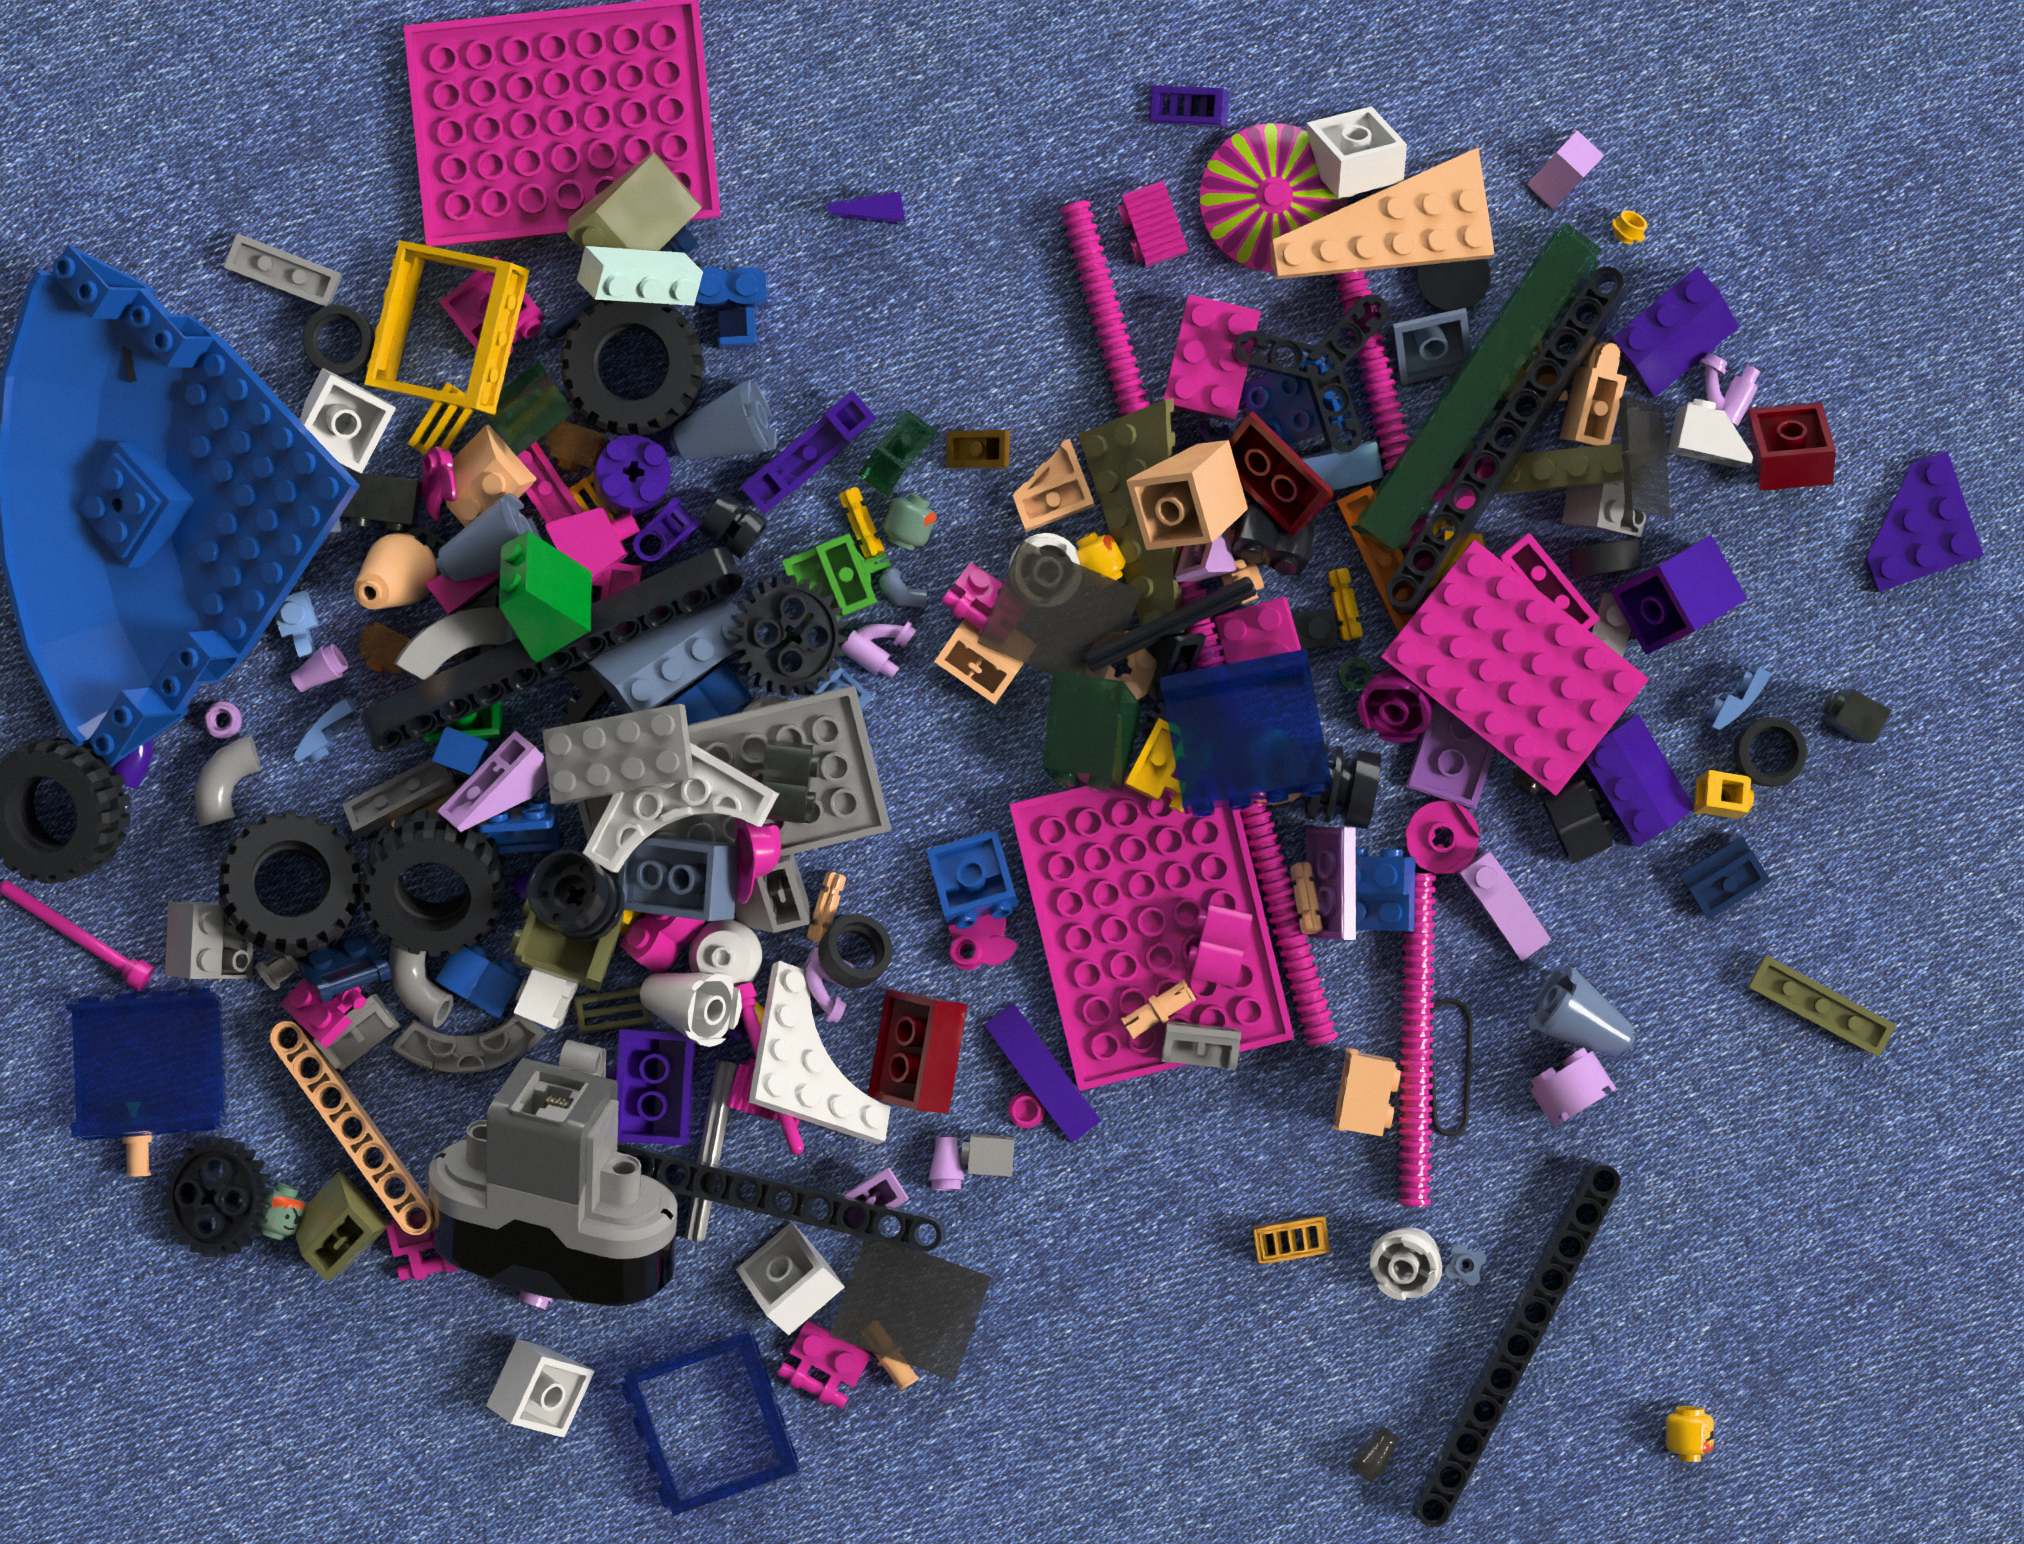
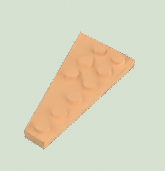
M1479 148L1473 149L1273 239L1270 247L1275 280L1492 258L1495 253Z

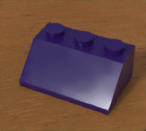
M1696 267L1607 342L1617 344V347H1620L1621 357L1619 358L1652 398H1655L1737 330L1739 325L1721 293L1702 270Z
M1639 714L1609 730L1582 763L1630 846L1638 847L1670 828L1694 810L1692 802Z
M666 1029L619 1030L616 1076L618 1083L617 1101L619 1102L617 1141L687 1146L690 1142L696 1043L679 1031Z

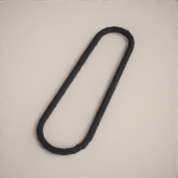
M1445 998L1434 1003V1008H1430V1013L1433 1014L1436 1008L1443 1004H1456L1463 1009L1468 1021L1463 1123L1454 1131H1447L1441 1128L1438 1123L1434 1061L1433 1065L1429 1066V1071L1433 1072V1077L1429 1078V1083L1433 1084V1088L1430 1089V1094L1433 1095V1100H1431L1433 1125L1439 1133L1451 1137L1462 1133L1467 1127L1469 1120L1473 1019L1471 1011L1466 1004L1458 999ZM1430 1054V1060H1433V1054Z

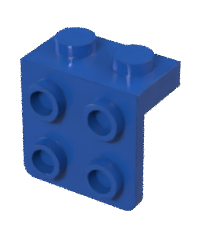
M1321 359L1316 362L1305 360L1299 368V371L1303 372L1304 366H1315L1318 368L1319 375H1322L1327 370L1325 365L1322 364ZM1270 373L1243 385L1242 397L1248 414L1253 411L1288 446L1323 434L1307 381ZM1332 391L1326 392L1323 397L1325 408L1332 412L1339 411L1341 406L1334 399ZM1342 415L1336 419H1328L1330 425L1338 422L1339 428H1342L1340 423Z
M546 799L528 800L525 802V805L513 806L477 824L479 833H487L486 839L492 837L499 845V853L560 850L557 804H548Z

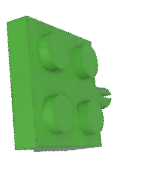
M850 533L782 561L787 576H796L797 585L801 579L809 578V589L821 584L823 586L821 597L827 595L834 596L829 605L830 608H842L840 614L835 617L836 620L877 604L878 601L871 586V573L891 566L889 560L875 565L876 562L888 558L886 552L865 560L857 551ZM808 613L807 616L805 617L806 623H807V622L811 619V617H812V615H811L810 613Z

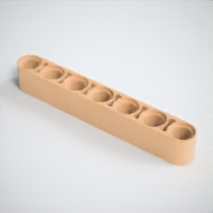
M283 1021L278 1023L270 1034L272 1047L400 1227L411 1235H421L430 1232L437 1223V1212L340 1074L314 1044L312 1035L297 1022ZM293 1028L298 1034V1041L294 1047L288 1049L282 1042V1035L287 1029ZM309 1058H315L319 1063V1072L310 1079L304 1074L303 1066ZM332 1087L336 1088L341 1095L339 1105L333 1109L329 1108L324 1100L325 1093ZM353 1117L359 1119L362 1124V1132L356 1138H351L346 1132V1124ZM374 1147L379 1148L384 1155L382 1165L376 1169L372 1168L367 1161L368 1152ZM396 1177L400 1178L405 1184V1192L398 1199L392 1197L388 1191L390 1181ZM417 1207L423 1209L427 1215L426 1224L420 1229L415 1228L410 1222V1214Z

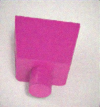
M603 507L545 524L556 549L592 572V582L628 556L622 540L640 532L631 512L611 521Z

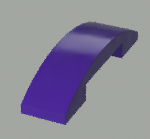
M852 390L827 411L824 417L775 459L764 465L740 487L765 515L822 469L877 418Z
M1014 1002L984 1024L1018 1073L1072 1143L1102 1121L1038 1037L1036 1031Z

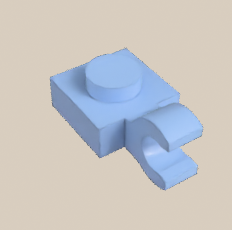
M304 590L287 596L275 614L281 637L287 638L293 635L297 654L302 659L311 657L316 652L309 630L319 626L308 592Z

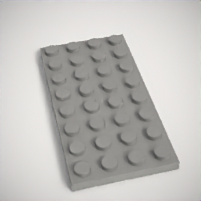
M855 685L688 725L690 743L761 784L763 783L766 744L769 740L813 745V755H819L817 778L810 777L809 792H816L814 814H807L804 823L766 819L763 823L776 824L780 829V857L891 831ZM613 794L577 801L587 842H589ZM724 814L693 815L671 822L649 836L735 844L734 823L736 817ZM611 872L618 880V873Z

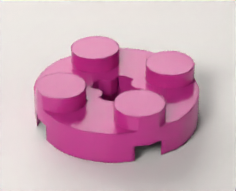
M1433 801L1421 806L1410 817L1405 828V845L1410 857H1415V863L1420 868L1435 874H1452L1465 868L1473 860L1479 844V828L1473 815L1463 806L1450 801ZM1438 827L1442 831L1447 829L1451 831L1452 835L1448 838L1450 842L1448 847H1444L1442 844L1434 845L1432 841L1436 837L1434 830Z

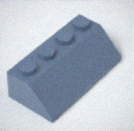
M727 598L721 599L596 657L588 663V666L622 714L654 709L740 651L729 649V646L738 642V637L728 634V631L738 628L739 624L731 619V615L741 614V612Z

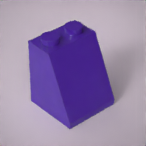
M1712 534L1610 590L1645 655L1697 631L1747 600Z

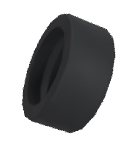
M337 304L323 307L312 314L304 326L302 336L304 353L312 365L320 370L324 368L340 377L354 375L365 368L371 358L375 342L374 330L367 318L351 307ZM336 319L348 320L354 324L359 331L361 339L360 348L356 355L350 360L340 363L326 359L320 352L317 343L318 334L322 327L329 321Z
M1638 539L1593 544L1568 550L1573 579L1642 568Z
M1765 717L1755 719L1743 727L1736 738L1733 753L1736 766L1743 776L1751 778V782L1756 785L1776 787L1786 785L1798 777L1806 764L1808 750L1805 737L1797 726L1786 719ZM1767 730L1779 731L1785 735L1792 748L1791 761L1787 767L1773 774L1759 771L1754 767L1749 756L1750 743L1754 737Z
M851 914L845 915L834 922L825 932L819 942L818 956L821 967L830 979L840 986L855 989L867 987L886 971L892 961L893 946L889 934L879 922L869 916ZM850 932L864 938L873 950L875 957L873 965L867 970H859L846 964L839 955L836 945L840 935Z

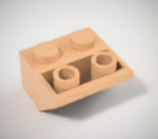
M964 619L934 662L996 705L1037 644L1015 628L1008 635L1004 643L1000 644L992 637L987 639L979 634L980 629Z

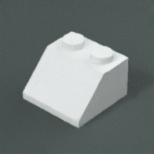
M1372 106L1306 123V131L1320 178L1337 198L1351 197L1358 193L1382 189L1404 181L1407 144Z
M322 368L305 400L300 421L339 463L362 474L396 408L387 400Z
M1694 399V402H1688V404L1677 409L1667 453L1735 468H1742L1752 463L1753 455L1725 411L1715 409L1716 403Z
M792 1221L736 1269L766 1316L788 1335L845 1288L831 1266Z
M517 1339L486 1406L510 1424L565 1437L595 1370L547 1347Z

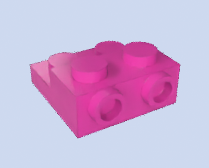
M495 256L494 258H492V259L500 260L497 256ZM476 271L439 301L476 350L495 274ZM526 291L524 292L512 345L522 337L531 338L535 336L542 328L541 322L546 318ZM511 346V350H510L509 356H510L511 353L513 352V347H512V346Z

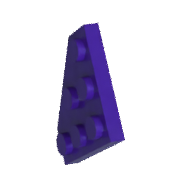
M1948 451L1909 464L1903 477V482L1881 522V527L1873 544L1870 545L1865 556L1876 593L1984 556Z

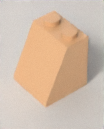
M1229 440L1195 444L1126 481L1146 550L1212 543L1248 509Z

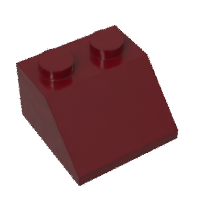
M1822 403L1748 409L1751 454L1753 455L1752 467L1759 491L1833 484L1836 449Z

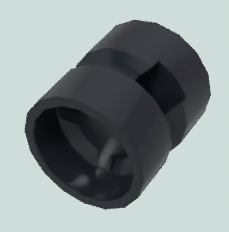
M725 491L709 510L698 530L715 542L722 539L724 541V548L728 549L739 559H742L757 541L768 521L752 509L742 510L743 503ZM735 522L741 526L738 532L731 530Z

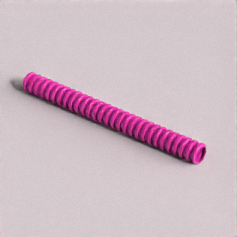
M1367 271L1337 273L1334 275V280L1339 281L1337 291L1342 292L1340 303L1345 304V308L1342 310L1343 314H1346L1362 297L1372 294V290L1367 289V285L1370 283L1369 279L1364 278V273ZM1372 304L1369 307L1363 305L1365 314L1354 323L1361 327L1370 318H1377L1372 309L1375 305ZM1377 330L1354 357L1359 359L1360 364L1357 365V369L1362 370L1363 373L1360 376V380L1365 381L1366 386L1363 387V392H1368L1369 397L1366 398V403L1371 404V409L1368 410L1369 414L1374 415L1375 420L1371 422L1372 426L1377 427V431L1374 434L1375 437L1380 439V442L1377 443L1378 448L1383 450V453L1380 455L1381 459H1385L1386 462L1383 469L1384 471L1388 470L1389 476L1386 477L1387 482L1391 481L1392 485L1389 488V492L1394 493L1395 498L1392 499V503L1397 504L1398 508L1395 510V515H1399L1401 519L1397 523L1398 526L1403 527L1404 531L1400 534L1402 538L1405 537L1407 542L1403 546L1404 549L1408 548L1410 550L1428 523L1427 519L1431 517L1429 513H1425L1424 508L1428 506L1427 502L1422 501V497L1425 496L1424 491L1419 489L1422 482L1416 478V474L1419 473L1418 469H1414L1413 466L1416 459L1415 457L1411 458L1410 452L1413 451L1412 446H1408L1407 443L1410 440V436L1405 435L1404 432L1407 429V425L1402 424L1401 420L1404 418V413H1400L1398 409L1402 405L1400 401H1396V396L1399 394L1397 390L1393 389V385L1396 384L1395 379L1390 378V374L1393 373L1392 368L1387 366L1390 359L1384 355V352L1387 351L1386 346H1382L1381 343L1384 336L1379 334ZM1349 331V336L1354 338V342L1351 343L1353 347L1355 344L1354 334L1351 331ZM1430 557L1420 559L1416 564V569L1419 571L1430 569L1434 564V559Z
M1415 873L1414 931L1402 933V938H1406V944H1402V949L1405 950V955L1402 956V961H1405V967L1401 968V972L1405 973V978L1401 979V984L1405 985V990H1401V995L1405 996V1001L1401 1002V1007L1404 1008V1013H1401V1019H1404V1024L1400 1028L1404 1031V1036L1400 1037V1041L1404 1042V1047L1400 1048V1053L1404 1054V1059L1400 1060V1065H1404V1070L1400 1074L1403 1077V1082H1400V1088H1403V1093L1399 1095V1099L1403 1100V1105L1399 1106V1110L1403 1112V1116L1399 1117V1122L1403 1123V1128L1399 1129V1134L1403 1136L1402 1140H1399V1146H1402V1151L1399 1152L1402 1163L1398 1164V1168L1402 1169V1174L1398 1175V1180L1402 1181V1186H1398V1191L1402 1192V1197L1398 1198V1203L1408 1207H1425L1431 1204V1199L1427 1198V1193L1431 1192V1187L1428 1186V1182L1431 1181V1175H1428V1170L1432 1168V1165L1428 1163V1158H1432V1153L1428 1152V1147L1432 1146V1141L1428 1140V1135H1432V1130L1428 1129V1124L1432 1123V1118L1429 1117V1112H1432V1106H1429V1101L1433 1100V1095L1429 1094V1089L1433 1088V1084L1429 1083V1078L1433 1077V1072L1429 1071V1066L1433 1065V1060H1430V1054H1433L1430 1043L1434 1041V1038L1430 1037V1031H1434V1026L1430 1025V1020L1434 1019V1014L1430 1013V1008H1434V1003L1430 1002V997L1434 996V991L1431 990V985H1434L1431 973H1435V968L1431 967V962L1435 961V957L1431 956V950H1435V945L1431 944V939L1435 938V933H1432V927H1435L1432 916L1436 914V911L1432 910V904H1436V899L1432 898V893L1436 892V887H1432V881H1436V876L1432 875V873Z

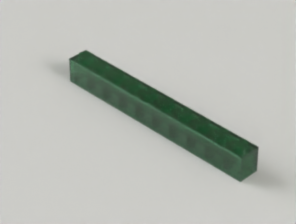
M1568 223L1555 229L1351 526L1352 529L1385 553L1395 551L1397 548L1402 550L1414 534L1410 528L1417 518L1422 520L1434 505V501L1431 500L1432 496L1438 488L1443 490L1449 484L1455 474L1452 467L1460 457L1463 460L1471 452L1476 444V441L1472 438L1480 427L1485 429L1497 413L1493 408L1500 397L1506 399L1517 384V381L1513 378L1520 368L1526 369L1535 359L1538 353L1534 349L1541 338L1547 339L1558 325L1555 317L1561 308L1567 309L1574 302L1579 294V291L1575 288L1581 279L1587 280L1598 267L1600 262L1596 258L1602 248Z

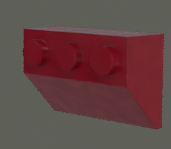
M1253 411L1248 414L1230 437L1229 443L1241 486L1292 536L1313 521L1333 498V489Z
M886 989L867 1096L916 1111L949 1114L968 1004L944 998Z

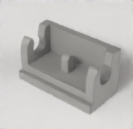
M374 994L366 999V1003L362 1008H354L346 1014L352 1023L327 1049L316 1039L313 1042L335 1069L339 1068L343 1071L401 1025L380 997Z
M1167 1021L1165 1023L1161 1062L1235 1070L1238 1064L1241 1031L1239 1028Z

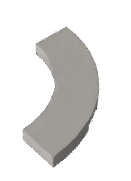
M495 607L470 608L446 615L415 635L400 652L393 665L421 681H425L431 678L447 659L462 650L478 645L494 644L501 646L505 644L507 618L500 608Z
M514 1014L495 1029L470 1036L441 1033L414 1019L390 1048L409 1061L428 1069L456 1074L475 1073L500 1067L515 1060L534 1047L547 1032L534 1021Z

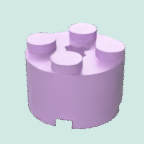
M1583 1047L1561 1061L1565 1067L1564 1069L1556 1073L1554 1068L1551 1067L1531 1080L1534 1087L1530 1089V1092L1553 1128L1562 1123L1558 1117L1559 1115L1565 1121L1606 1096L1602 1090L1603 1088L1607 1094L1617 1089L1593 1051L1587 1053Z

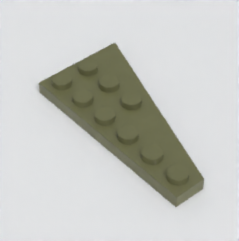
M1174 398L1163 400L1078 434L1111 536L1126 562L1122 570L1141 626L1183 606L1182 587L1178 585V581L1175 578L1177 564L1181 557L1180 549L1171 547L1146 550L1126 482L1129 478L1172 457V446H1176L1175 432H1171L1170 412H1174ZM1182 630V631H1180V632H1177V633H1175V634H1173V635H1171V636L1180 634V633L1184 632V630Z

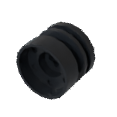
M1318 743L1315 753L1308 764L1304 782V818L1315 820L1319 804L1324 805L1323 822L1329 823L1335 808L1338 807L1342 808L1343 825L1368 829L1378 789L1381 754L1356 750L1350 765L1343 764V747L1336 746L1332 762L1327 761L1328 745Z
M559 850L546 856L534 868L527 886V899L531 911L539 920L576 942H594L606 936L618 924L624 911L625 896L621 883L611 872L598 865L587 855L575 850Z

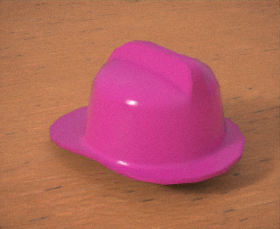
M735 818V844L739 845L736 898L738 902L745 904L752 894L754 879L769 874L776 867L780 859V829L773 823L763 824L762 827L747 823L745 820Z

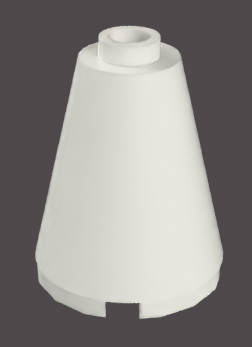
M719 972L654 973L645 979L640 991L641 1003L645 1008L694 1043L708 1047L721 1044L725 1040L722 1036L727 1030H734L742 1009L739 988L734 987L731 981L733 979L730 976Z

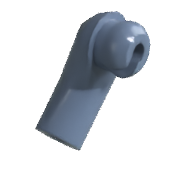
M886 567L882 570L881 577L879 578L880 589L894 605L926 608L928 590L907 588L900 579L901 572L895 567Z

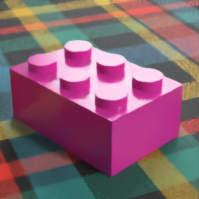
M1188 294L1163 400L1174 398V409L1234 423L1248 367L1239 364L1234 359L1232 344L1242 333L1257 330L1261 311ZM1251 339L1246 344L1241 345V349L1246 350V357L1248 358L1251 356L1253 340Z

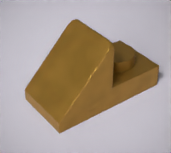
M1010 430L947 431L946 468H985L993 470L1009 468Z

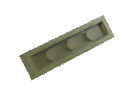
M1628 442L1523 453L1496 494L1505 495L1638 481L1637 444Z
M1765 954L1747 985L1748 988L1876 1057H1880L1897 1026Z

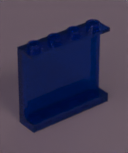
M1307 649L1159 677L1185 814L1192 813L1193 817H1205L1214 814V809L1229 806L1230 810H1242L1251 807V802L1266 799L1267 803H1279L1288 800V795L1303 792L1304 796H1316L1325 793V788L1333 786Z
M210 988L188 989V995L174 996L173 991L151 992V998L137 999V994H118L114 996V1001L100 1002V997L78 998V1004L66 1005L67 1011L72 1013L76 1122H71L72 1138L78 1141H92L227 1129L222 999L216 993H210Z

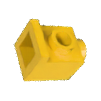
M1708 770L1696 778L1693 814L1701 815L1704 813L1739 819L1746 815L1754 803V791L1750 789L1751 778ZM1722 794L1725 796L1726 801H1721Z

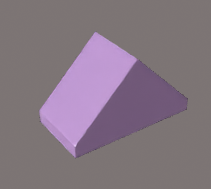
M1577 130L1526 186L1554 210L1604 155Z
M1227 529L1212 543L1183 547L1175 574L1178 582L1207 581L1236 572Z
M890 1168L868 1177L844 1194L847 1197L878 1203L892 1208L898 1207L909 1199ZM851 1207L847 1213L848 1222L854 1227H860L864 1222L863 1211L858 1207Z

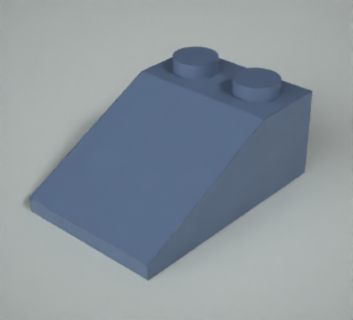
M648 836L633 850L618 872V881L621 883L625 896L624 910L704 921L734 919L739 845L705 840Z

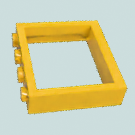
M399 240L395 259H392L393 268L389 284L383 296L384 305L379 324L375 329V342L371 358L367 363L368 371L364 384L383 391L495 415L530 270L511 262ZM425 260L495 274L466 396L396 381Z

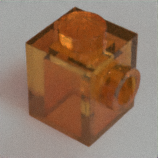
M560 420L558 427L552 426L546 447L551 448L549 455L558 459L556 466L573 472H577L579 466L594 471L606 435Z
M375 621L373 626L367 625L358 640V645L362 646L358 654L367 658L364 665L381 674H384L388 669L396 674L403 675L405 671L393 665V663L412 638L382 622Z

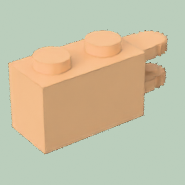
M1605 342L1596 343L1590 354H1588L1585 367H1580L1576 372L1559 439L1587 446L1609 445L1611 443L1627 376L1617 374L1620 362L1619 357H1621L1620 347H1617V344L1606 342V344Z

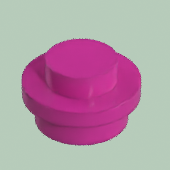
M1023 1091L1017 1093L1011 1099L1008 1113L1012 1122L1017 1126L1032 1128L1042 1121L1045 1115V1107L1033 1092Z

